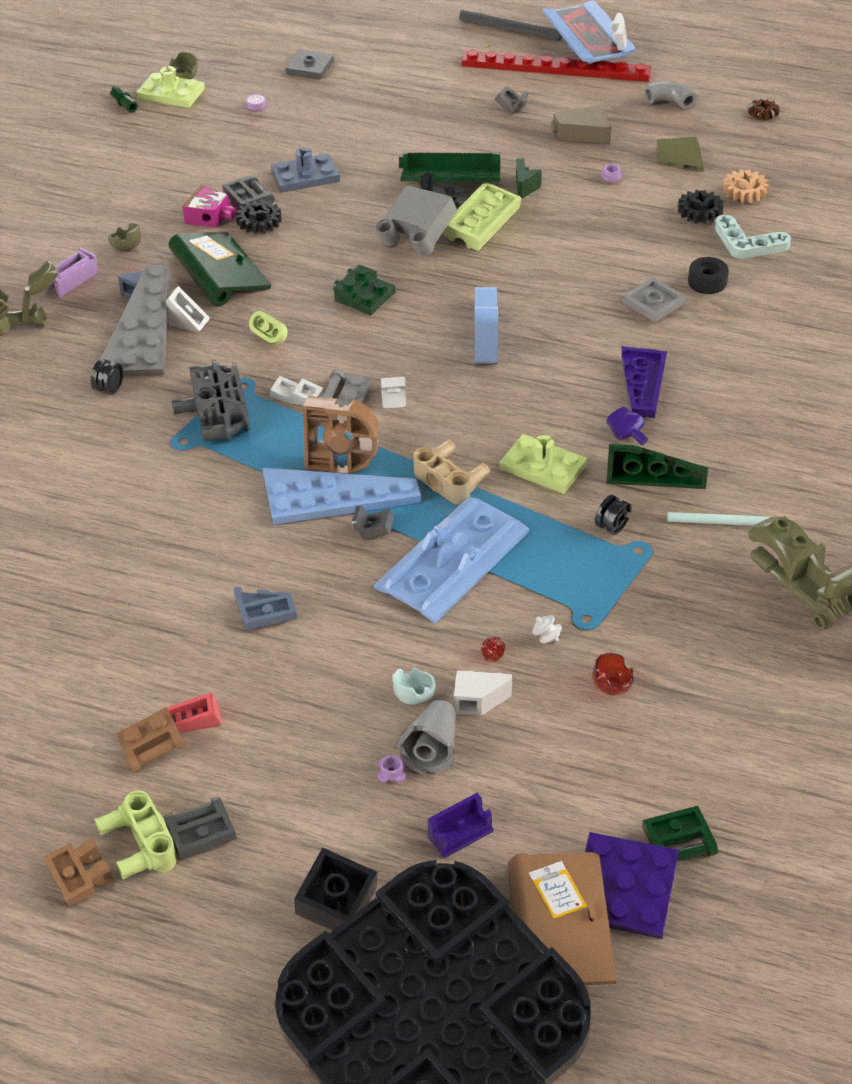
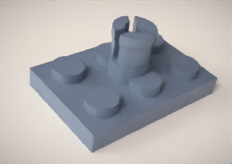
M299 148L295 152L296 160L280 161L271 164V172L281 193L340 182V174L329 153L312 156L311 149Z

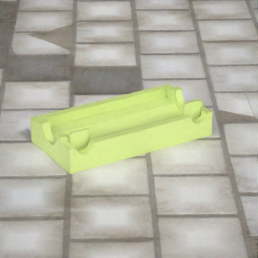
M484 182L457 209L456 214L442 235L448 237L451 241H454L455 238H461L465 241L467 248L479 251L520 208L521 197L488 182Z

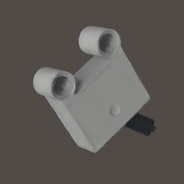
M424 172V175L421 176V189L406 185L384 218L377 222L375 230L384 246L391 247L396 245L400 240V232L409 235V239L418 256L425 257L433 252L434 244L456 214L457 209L450 196L433 192L434 175L432 173Z

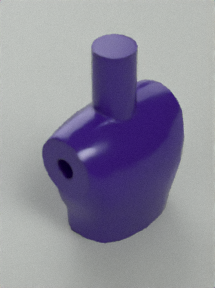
M621 407L608 416L606 423L618 440L632 436L640 445H644L648 441V438L640 431L645 425V421L640 414Z

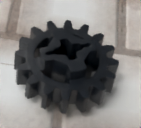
M697 189L695 193L687 191V195L682 194L681 198L678 199V213H681V218L687 217L688 222L695 220V224L698 222L706 224L709 220L713 223L715 218L723 215L724 201L720 200L719 195L714 196V192L706 193V190L698 191Z
M253 200L252 203L246 202L245 207L239 206V211H236L237 225L240 226L241 230L246 229V233L252 231L254 234H257L258 231H261L265 234V230L272 232L273 227L278 228L279 223H282L281 208H278L277 204L272 205V201L265 202L261 200L256 202Z

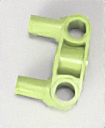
M133 791L129 793L117 810L94 819L100 836H104V834L124 826L126 828L131 827L140 852L116 862L123 880L146 869L149 871L153 869L157 872H167L176 865L177 859L172 837L168 832L162 815L157 811L146 792Z

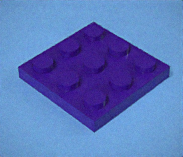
M589 832L585 853L595 852L600 857L609 928L662 939L679 850Z

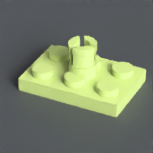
M165 66L160 69V73H152L136 92L137 99L190 108L205 89L204 82L196 81L195 79L179 78L176 76V69L174 67L168 66L169 72H167Z
M522 434L499 462V470L565 494L587 466V457L554 446V440L550 436L541 435L535 439Z

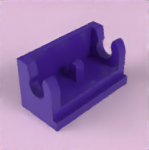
M478 792L428 818V839L443 858L494 832L490 809L483 810L482 797Z

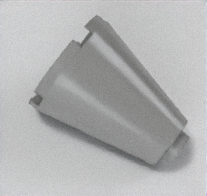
M444 700L433 701L401 734L397 743V750L399 748L400 758L409 769L419 774L427 775L428 772L441 774L449 768L454 757L456 719L455 709L450 703Z

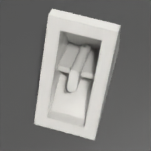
M179 286L175 288L166 300L169 326L198 333L210 319Z

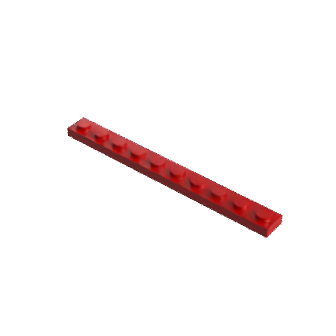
M473 49L465 50L462 57V67L641 82H649L651 65L643 63L627 64L626 62L615 63L601 60L589 64L581 59H570L568 57L554 58L551 56H533L531 54L517 55L514 53H496L494 51L480 52Z

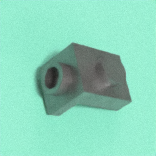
M506 86L496 96L495 101L513 114L518 109L521 111L528 102L526 98L529 92L525 91L519 96Z
M359 505L356 506L352 517V525L362 539L366 540L390 534L395 516L390 509L368 514L363 506Z

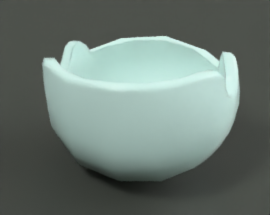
M413 668L409 673H403L402 669H398L392 675L394 693L404 704L418 705L431 699L436 691L435 679L428 672L418 671L416 668Z

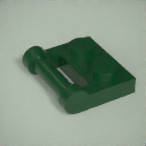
M698 805L644 819L642 822V828L649 843L652 845L667 847L701 838L702 843L677 849L679 850L677 862L705 854L708 857L718 854L717 843Z

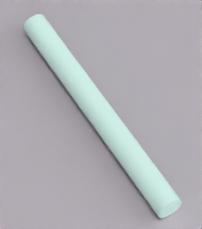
M667 513V522L754 526L770 518L767 516Z

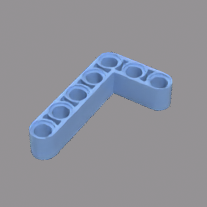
M475 287V364H498L497 287Z

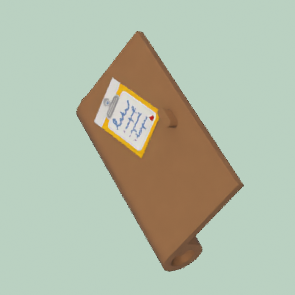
M595 852L533 855L521 853L511 858L507 865L511 907L515 914L548 948L553 947L577 972L585 985L616 984L617 979L599 855Z

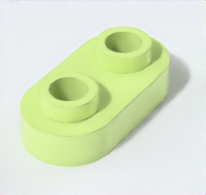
M257 311L251 316L249 327L252 332L274 345H279L285 341L287 327L283 323L262 311Z

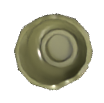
M179 52L175 59L171 58L169 66L176 69V76L179 78L192 79L197 72L198 60L195 55L189 52Z
M130 223L127 230L118 227L115 233L108 235L109 243L113 248L121 251L135 248L141 241L140 226L136 223Z

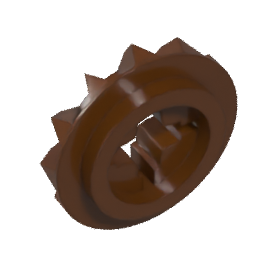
M760 98L759 101L753 100L749 104L748 113L759 120L773 119L779 115V105L775 101L762 100Z

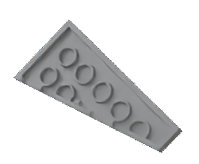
M146 265L100 358V361L106 359L110 362L120 363L123 366L124 376L165 374L166 300L169 291V265Z

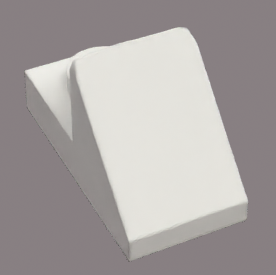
M405 377L381 378L383 408H401L406 406Z

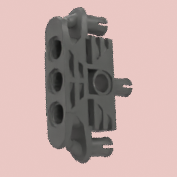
M212 360V364L190 366L194 397L173 399L174 415L197 411L203 442L227 438L229 442L232 440V435L240 432L241 429L244 428L246 432L250 431L249 417L237 364L232 363V368L218 365L216 360Z

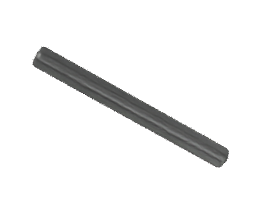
M461 10L459 19L463 21L553 40H561L562 38L557 29Z

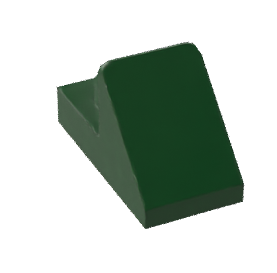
M516 158L517 196H520L522 199L541 187L542 171L540 169L529 170V166H525L524 158Z

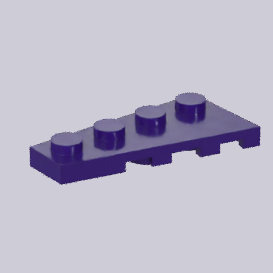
M621 346V358L630 411L638 413L642 417L655 418L667 351Z

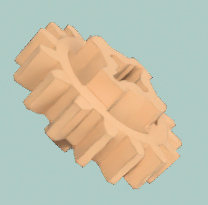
M740 169L739 173L732 171V174H727L723 181V193H727V197H733V201L740 199L741 203H752V200L760 201V197L765 198L766 194H768V179H765V175L759 176L757 171L751 173L749 169Z

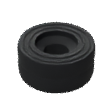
M714 257L695 259L689 267V286L703 294H715L723 291L728 283V266L724 261Z

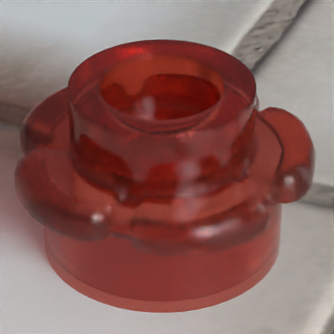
M498 636L487 638L481 646L484 659L486 661L490 659L494 662L500 660L505 652L506 645Z

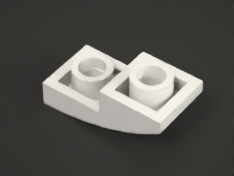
M617 13L614 21L611 22V32H614V43H617L618 51H623L627 46L625 22L622 14Z

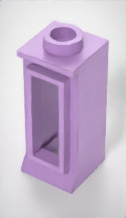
M80 247L78 252L57 264L58 275L46 290L49 291L55 286L57 296L62 297L99 273L96 256Z

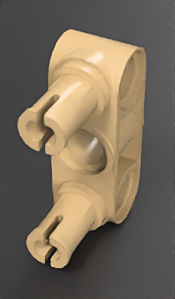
M449 439L434 449L423 447L415 450L413 454L414 476L454 504H461L470 497V493L474 491L481 481L490 476V469L484 463H480L479 466L469 472H464L450 460L446 459L456 452L455 444Z

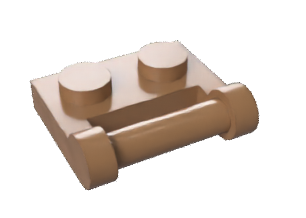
M167 707L116 733L134 773L141 770L142 765L175 748L179 750L186 746Z

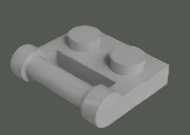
M335 368L330 374L331 380L325 393L320 397L333 398L338 385L343 384L344 387L337 399L339 407L349 405L352 400L364 404L372 386V377L344 373L341 369Z

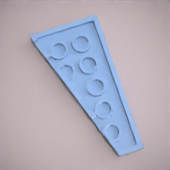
M262 468L273 525L354 513L356 506L362 505L365 511L421 503V494L417 480L413 478Z

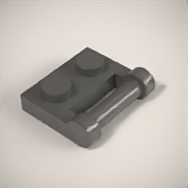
M254 175L223 184V192L228 195L238 208L239 206L245 207L246 202L252 203L253 200L256 202L261 200L265 202L272 201V204L275 201L274 195L271 192H267Z
M220 796L212 798L209 803L175 815L169 813L163 816L180 859L237 839L236 832Z

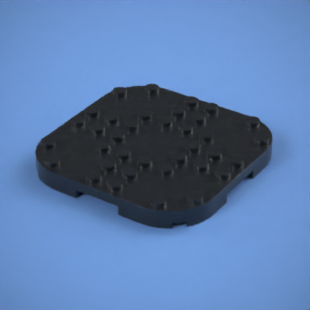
M429 860L415 864L399 873L375 892V899L331 933L325 930L300 949L285 965L277 982L275 1010L282 1035L320 1084H552L581 1056L590 1033V997L584 982L577 972L553 947L548 948L509 907V900L488 878L475 868L454 861V864L437 863V860Z

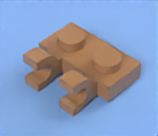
M93 838L75 849L69 843L43 857L68 907L97 893L94 885L102 886L114 881L105 859L102 860ZM83 863H96L92 868L88 870H85L82 865Z

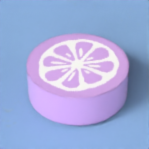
M260 94L248 96L246 99L247 108L253 111L262 110L266 106L265 97Z

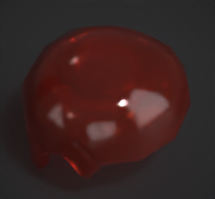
M614 653L601 654L595 660L592 679L599 690L608 695L617 696L626 693L633 686V668L629 669L626 667L622 655Z

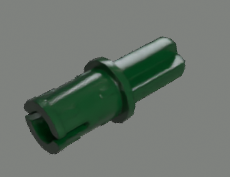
M115 86L111 88L110 95L117 101L119 106L125 107L130 113L138 109L137 102L130 97L128 92H124Z

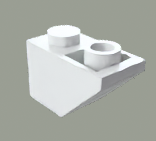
M457 671L454 690V709L456 714L482 716L512 696V674Z

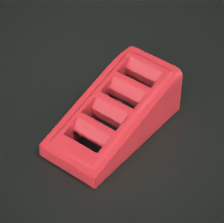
M212 693L167 707L171 716L176 718L175 724L179 732L205 729L222 724L219 705ZM186 714L187 718L183 719L182 715Z

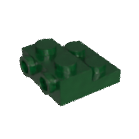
M362 265L349 268L346 276L342 280L337 279L333 285L336 302L368 315H372L396 292L395 285L378 279L377 271Z

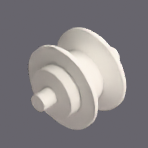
M552 615L542 618L538 616L535 619L537 622L532 633L534 635L541 634L539 641L542 644L553 641L555 643L558 642L562 626L560 624L553 625L555 618Z

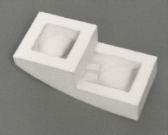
M279 376L270 389L269 397L290 404L304 405L308 396L319 397L323 387L305 379H302L298 384Z

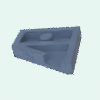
M241 587L233 588L245 631L297 619V612L290 593H272L268 590L258 589L257 594L242 592Z

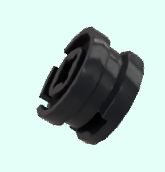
M106 359L98 360L93 367L95 374L94 376L91 375V387L98 391L105 390L106 393L113 395L122 384L124 376L123 366L120 363L110 362Z
M615 495L607 496L596 512L595 525L602 529L606 528L607 532L613 535L620 533L629 520L627 513L632 511L631 504L624 500L620 501Z

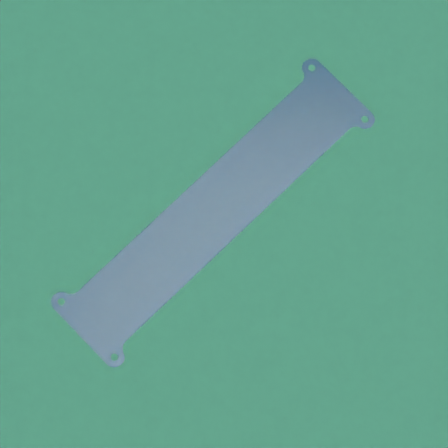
M240 378L241 383L248 384V387L242 390L249 417L250 431L246 432L244 428L241 429L240 432L232 435V440L229 442L227 438L203 442L197 414L170 441L171 446L176 450L184 451L197 446L206 447L263 472L262 468L313 471L305 470L303 414L258 396L255 393L256 383L250 378ZM318 426L317 440L324 441V426ZM344 433L349 439L353 437L349 433ZM187 439L188 443L181 445L179 440ZM380 446L367 468L353 473L357 475L413 478L417 480L421 494V503L366 512L372 514L390 509L395 516L391 529L418 541L423 540L427 533L433 530L435 525L438 526L460 505L450 502L414 476L413 460ZM338 455L337 465H340L341 468H344L345 465L348 466V455ZM478 487L470 493V497L493 506L519 520L529 528V533L489 572L568 606L573 612V623L580 629L591 630L601 624L653 554L652 547L646 542L633 541L627 545H614ZM640 547L644 552L642 554H635L634 549ZM584 615H589L592 617V621L585 623L581 618Z

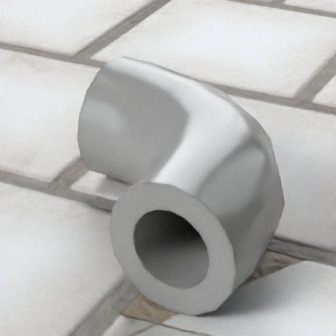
M661 81L644 86V95L649 104L670 101L686 110L692 108L697 101V95L693 90L676 82Z

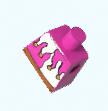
M200 185L182 206L185 224L217 227L224 218L233 220L236 216V208L229 206V199L226 193L204 185Z

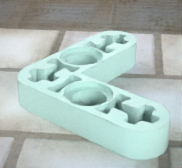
M720 215L716 218L715 230L730 254L735 258L745 259L780 253L790 248L791 236L788 233L775 232L746 237L732 216Z

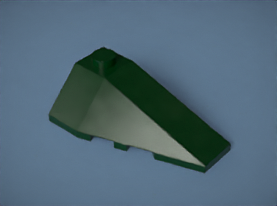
M609 444L606 484L706 489L708 467L636 445Z

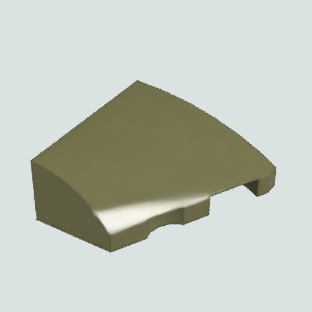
M697 137L657 139L656 156L660 165L675 166L681 169L689 165L697 167V172H703L702 155Z

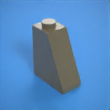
M599 106L553 113V121L550 123V128L559 141L610 144L611 125Z

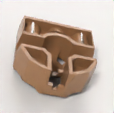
M307 397L303 405L305 470L353 474L356 471L367 468L379 448V421L372 409L356 400H352L349 405L339 407L337 399ZM338 415L347 416V421L339 423V420H337ZM318 426H324V441L317 440ZM347 430L348 432H350L353 435V437L349 439L344 434L345 431ZM338 455H348V466L345 465L344 468H341L340 465H337Z

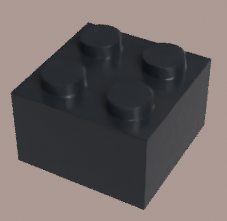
M322 847L294 898L295 914L333 931L370 902L377 888L378 872Z

